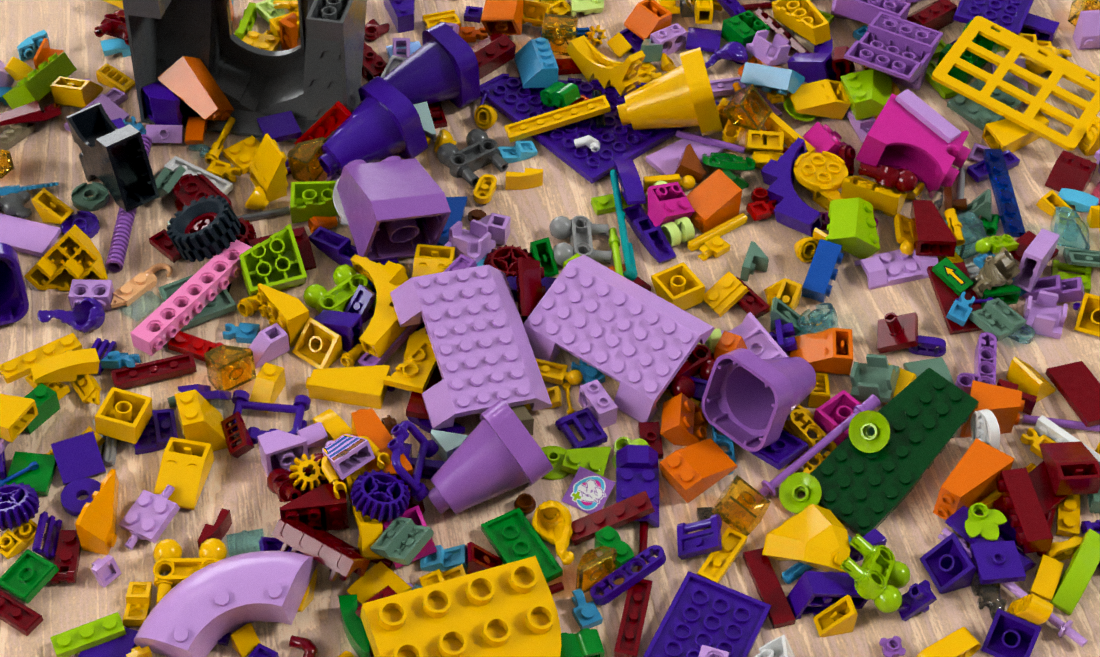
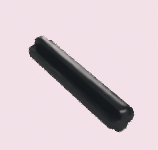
M601 90L592 91L593 98L602 96ZM604 114L595 116L598 129L605 128L606 126Z

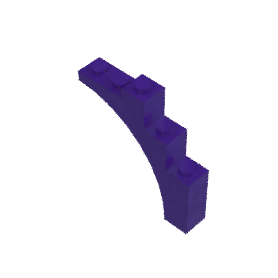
M798 137L788 150L779 157L778 161L771 159L763 166L761 175L763 182L770 185L767 189L769 200L777 201L774 209L776 221L812 237L815 227L820 229L823 226L821 213L809 207L794 190L793 168L795 160L801 154L807 152L804 139Z

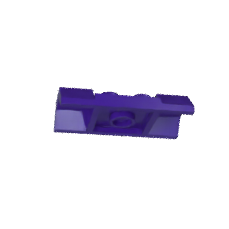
M626 445L616 451V503L646 491L655 512L634 521H646L652 526L659 528L658 452L649 445Z

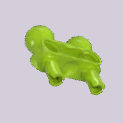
M343 264L338 266L333 273L336 287L327 292L325 287L313 284L305 289L303 298L305 303L319 311V314L323 310L344 312L359 284L366 286L371 291L372 286L368 284L366 276L357 274L354 267ZM377 297L372 304L373 309L376 307Z
M858 533L849 544L864 556L862 565H858L851 557H847L840 565V568L854 579L855 589L862 598L874 600V605L877 609L884 613H893L902 605V595L898 589L905 587L910 581V570L906 564L901 561H895L894 554L889 548L884 545L872 546Z

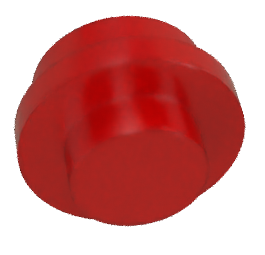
M761 187L755 188L751 193V200L753 202L762 200L765 203L768 202L767 190Z

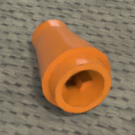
M313 216L308 220V227L311 233L320 226L329 230L338 225L335 216Z

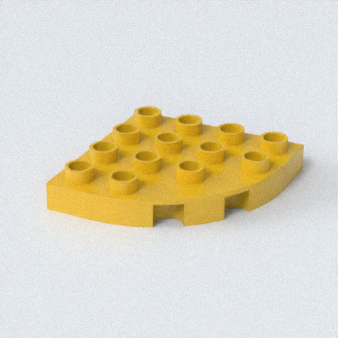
M536 556L363 603L361 607L360 618L374 657L561 656V627L558 612Z

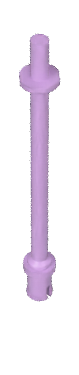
M946 527L941 531L943 535L939 534L938 539L943 541L953 532ZM958 537L970 559L974 562L967 541L964 538L960 539ZM1013 582L1000 583L1018 598L1029 595ZM1051 613L1048 621L1059 629L1058 636L1060 638L1066 634L1081 647L1086 645L1088 640L1071 628L1073 621L1069 620L1065 623Z

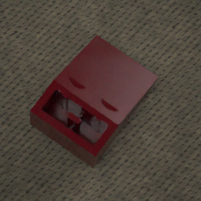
M1081 441L1039 444L1055 496L1098 493L1100 489V466L1098 460Z
M330 483L322 484L280 507L281 519L298 520L315 530L339 531L349 528L346 493L344 490H338L340 499H337L333 491L334 485Z

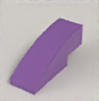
M1060 275L1039 278L1031 293L1027 292L1022 295L1023 298L1027 299L1029 295L1033 296L1032 300H1036L1039 291L1042 290L1058 294V303L1077 302L1083 299L1084 285L1081 276L1061 280Z

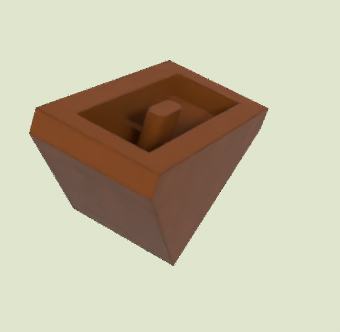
M688 144L681 155L675 174H680L681 177L691 175L694 177L695 183L699 184L707 173L691 144Z

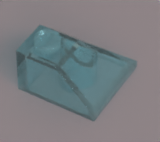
M1055 207L1050 228L1051 232L1060 235L1057 245L1089 250V229L1076 211L1069 207Z

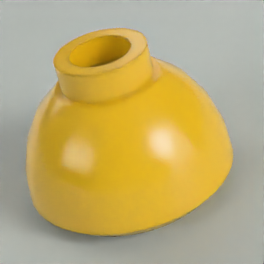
M489 105L478 106L474 113L475 123L481 129L491 128L496 123L498 117L497 112Z
M445 129L440 130L434 144V151L436 153L438 148L444 143L456 145V141L453 140L450 132Z
M256 186L246 201L245 208L249 210L265 209L269 201L265 191L260 186Z
M804 237L797 241L794 245L797 258L804 263L812 262L818 241L813 237Z

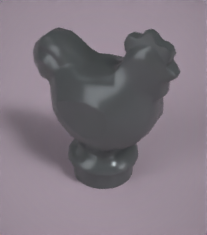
M20 191L7 194L3 198L0 197V211H3L6 215L28 218L32 215V211L30 208H25L24 205L30 200V193Z

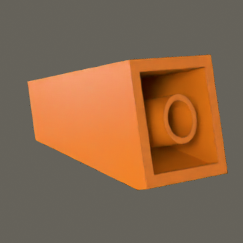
M486 0L481 22L488 35L490 36L494 33L521 35L524 0Z
M720 169L716 170L686 196L695 211L689 218L690 221L702 233H705L739 215L742 189Z
M975 380L972 381L969 395L979 402L978 408H975L973 412L989 409L998 421L1000 434L1011 433L1013 426L1019 423L1020 414L1018 412H1023L1025 400H1021L1022 391ZM973 412L969 415L966 423L961 425L960 437H971L970 423Z

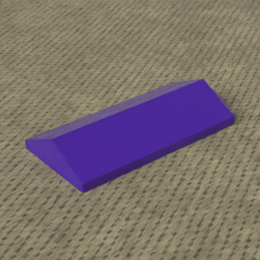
M966 506L961 507L945 521L947 525L970 544L1009 541L1000 532L996 541L986 540L980 534L975 538H970L965 530V521L969 518V507ZM1017 548L1024 571L1026 572L1034 568L1036 563Z

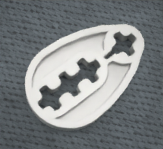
M989 409L973 412L970 423L972 443L977 438L999 450L1000 428L993 412Z

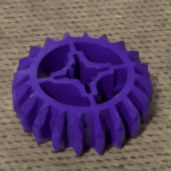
M373 469L370 473L365 471L362 475H358V478L352 484L350 493L352 506L356 507V512H362L363 517L369 516L370 520L373 518L378 519L380 523L384 519L386 522H389L391 519L394 520L402 516L409 506L410 492L408 486L404 484V480H398V475H390V471L388 473H384L382 470L376 472Z
M13 482L11 485L5 484L0 487V529L2 531L7 528L12 530L13 527H20L21 524L28 523L29 519L35 518V514L39 512L40 501L37 492L29 484L24 485V483L16 484Z

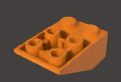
M829 328L795 337L797 349L789 351V357L805 359L813 366L815 372L850 375L853 362L852 329Z

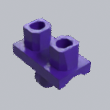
M781 319L775 320L776 334L769 332L771 337L786 354L787 351L796 350L797 343L794 336L795 329L793 323L782 325Z
M924 580L919 584H913L909 587V591L902 595V605L897 610L902 620L907 621L920 611L927 612L929 605L937 600L930 588L929 581Z

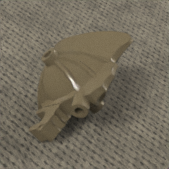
M1002 247L995 257L990 255L985 259L984 266L980 269L978 275L975 276L978 283L973 288V291L982 297V292L985 289L991 290L992 286L1011 285L1012 279L1021 273L1016 260L1007 251V248Z

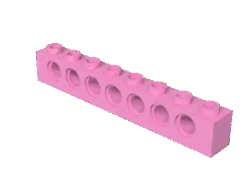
M237 239L235 242H230L228 249L223 248L221 250L222 253L216 254L131 332L133 347L150 356L161 350L191 319L213 301L220 292L225 290L235 278L240 276L242 270L239 255L252 247Z

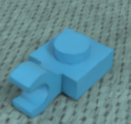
M581 588L572 591L574 596L571 599L576 606L572 609V614L580 629L592 628L602 624L603 618L594 602L586 603Z

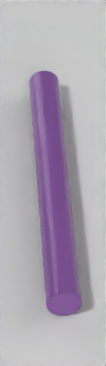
M680 130L676 132V137L743 154L746 150L745 146L702 137Z
M1023 415L1022 423L1036 424L1040 416ZM1048 418L1062 428L1100 432V425L1086 427L1081 421Z

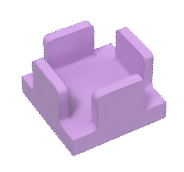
M760 30L756 32L753 42L746 44L747 52L768 66L785 64L791 58L788 55L791 48L789 45L790 41L779 33L775 35L773 42L770 43L766 40L769 31Z
M473 219L470 222V231L462 230L461 221L456 222L450 227L449 241L444 246L455 247V257L463 254L475 260L477 264L487 253L496 247V241L491 239L492 234L488 232L487 224Z
M1040 290L1036 300H1032L1033 296L1029 295L1028 299L1026 298L1023 318L1027 322L1021 327V331L1060 339L1067 316L1068 304L1064 303L1063 307L1056 305L1059 295L1056 293Z

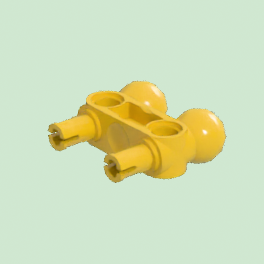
M164 539L157 543L153 552L154 559L156 560L153 567L154 585L158 588L156 604L172 588L194 572L226 558V545L220 539H206L199 548V558H181L182 547L175 540ZM165 571H171L166 576L161 575Z

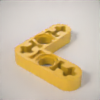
M801 409L793 410L787 419L790 428L804 442L808 443L810 448L827 435ZM800 418L801 421L796 422L794 419ZM807 431H814L817 434V438H810L807 435ZM834 441L823 448H829L830 451H826L823 455L820 454V451L814 456L817 460V465L807 462L803 465L805 469L802 472L811 474L837 447Z

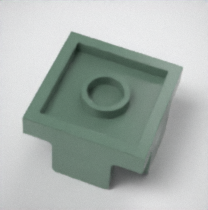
M867 354V363L854 362L850 375L852 383L850 395L856 400L865 401L874 394L880 402L888 403L893 398L900 373L899 366L889 365L886 355Z

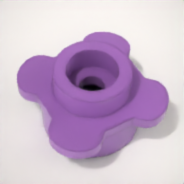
M893 636V638L880 639L879 644L882 646V653L885 657L905 655L906 650L901 645V638Z

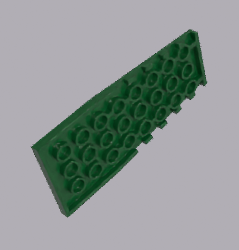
M927 368L877 411L887 419L890 425V439L883 449L874 453L862 452L852 444L848 436L811 473L818 480L822 489V496L818 505L831 510L842 524L854 533H859L861 537L865 536L872 529H877L908 496L922 478V474L932 466L934 459L939 453L943 452L950 439L955 437L958 429L963 423H966L973 410L978 408L979 402L931 368ZM871 427L869 434L874 435L875 430Z

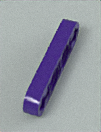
M658 545L648 547L594 584L590 589L593 602L600 606L609 603L661 567L666 561L663 548ZM635 566L643 567L639 572H632ZM618 578L625 579L622 584H614V581Z

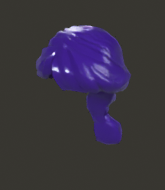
M728 42L719 50H714L708 62L705 63L706 69L721 59L743 65L748 61L747 50L739 42Z
M85 297L72 311L60 309L50 311L39 310L37 317L43 323L56 318L62 323L72 326L74 330L88 333L102 326L105 320L104 307L99 301L93 297Z

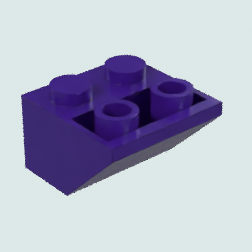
M160 81L142 87L147 116L155 125H182L181 119H183V115L179 108L181 102L177 95H174Z

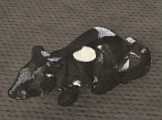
M976 570L970 584L973 595L979 596L977 603L980 610L984 606L989 608L993 620L998 608L1005 610L1007 600L1001 598L1000 583L981 585Z

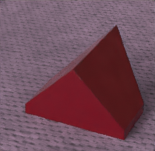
M473 542L467 543L468 574L502 565L500 557Z

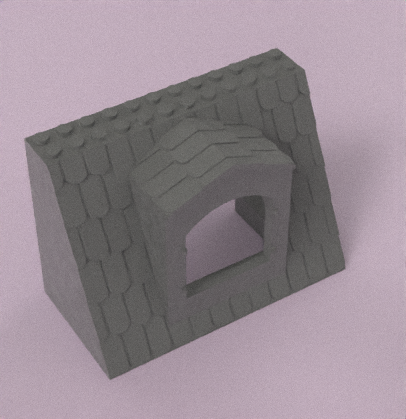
M122 0L141 122L154 124L146 113L142 87L159 81L157 77L182 56L200 58L234 108L230 117L235 118L236 121L229 134L253 135L255 138H263L257 124V118L292 111L301 130V135H303L337 101L341 102L351 113L360 104L358 89L361 87L367 0H298L301 44L284 51L259 49L236 37L232 32L229 0ZM180 99L181 105L179 108L183 115V119H181L183 128H186L189 117L201 116ZM208 120L207 131L221 133L227 120ZM335 129L321 144H319V146H322L337 129ZM294 138V139H290V140H285V141H287V142H296V140H297L298 138Z

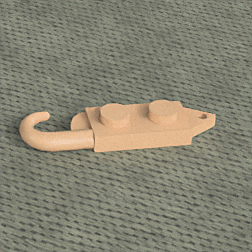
M157 263L143 273L140 272L113 292L111 308L124 305L130 306L156 286V272L165 269L168 271L166 277H170L173 272L172 267L166 263Z

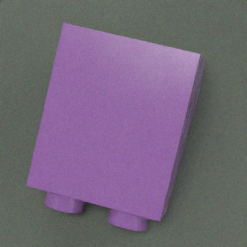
M391 156L382 162L374 163L354 160L343 167L337 190L359 256L367 257L373 262L414 257L417 244L437 245L451 210L445 193L416 158L402 160L399 156Z

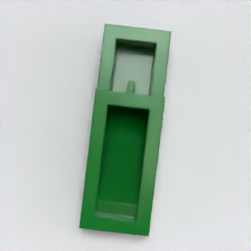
M357 594L339 596L341 621L350 645L359 657H370L369 640L362 620L355 614L358 608Z

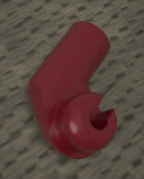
M291 636L289 647L304 650L303 657H316L318 648L310 639Z

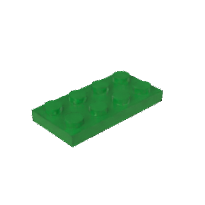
M520 508L481 524L482 532L504 564L536 556L547 583L563 576L562 568Z

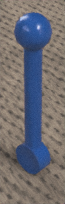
M33 461L28 467L3 480L0 479V487L30 470H36L39 467L38 463Z

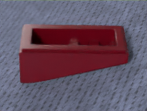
M237 411L221 421L227 448L231 456L239 458L255 448L240 412ZM236 420V423L229 427L228 424ZM236 427H238V429H237L236 431L231 432V430H233V429H235Z

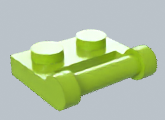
M1052 260L1051 276L1060 275L1061 280L1081 276L1084 293H1090L1092 267L1069 265L1059 262V260ZM1058 270H1064V271L1082 273L1083 275L1074 274V273H1068V272H1063V271H1058Z

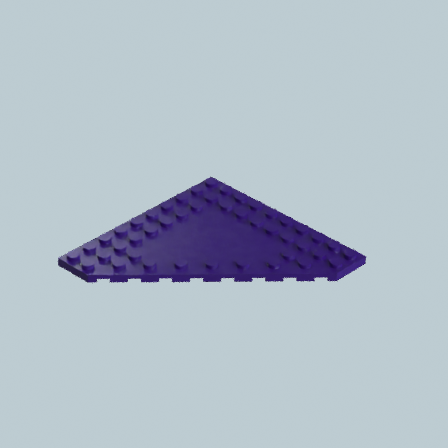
M500 74L480 85V97H483V90L488 88L490 93L486 96L485 101L513 123L558 109L555 105L549 107L542 103L539 92L545 88H523L520 77H509V74ZM568 78V80L558 81L564 84L573 83L577 85L580 95L583 94L589 99L593 98V90L599 89L602 95H605L611 107V112L604 113L605 128L598 129L595 117L531 137L593 184L615 169L614 160H634L676 135L677 130L683 131L688 127L634 130L632 124L622 126L617 105L625 103L624 96L627 93L620 96L615 87L610 86L604 89L598 80L592 79V82H583L579 78ZM641 83V85H637L636 89L647 83ZM715 100L716 106H718L719 102ZM590 135L600 142V150L592 152L586 145L576 148L574 139Z

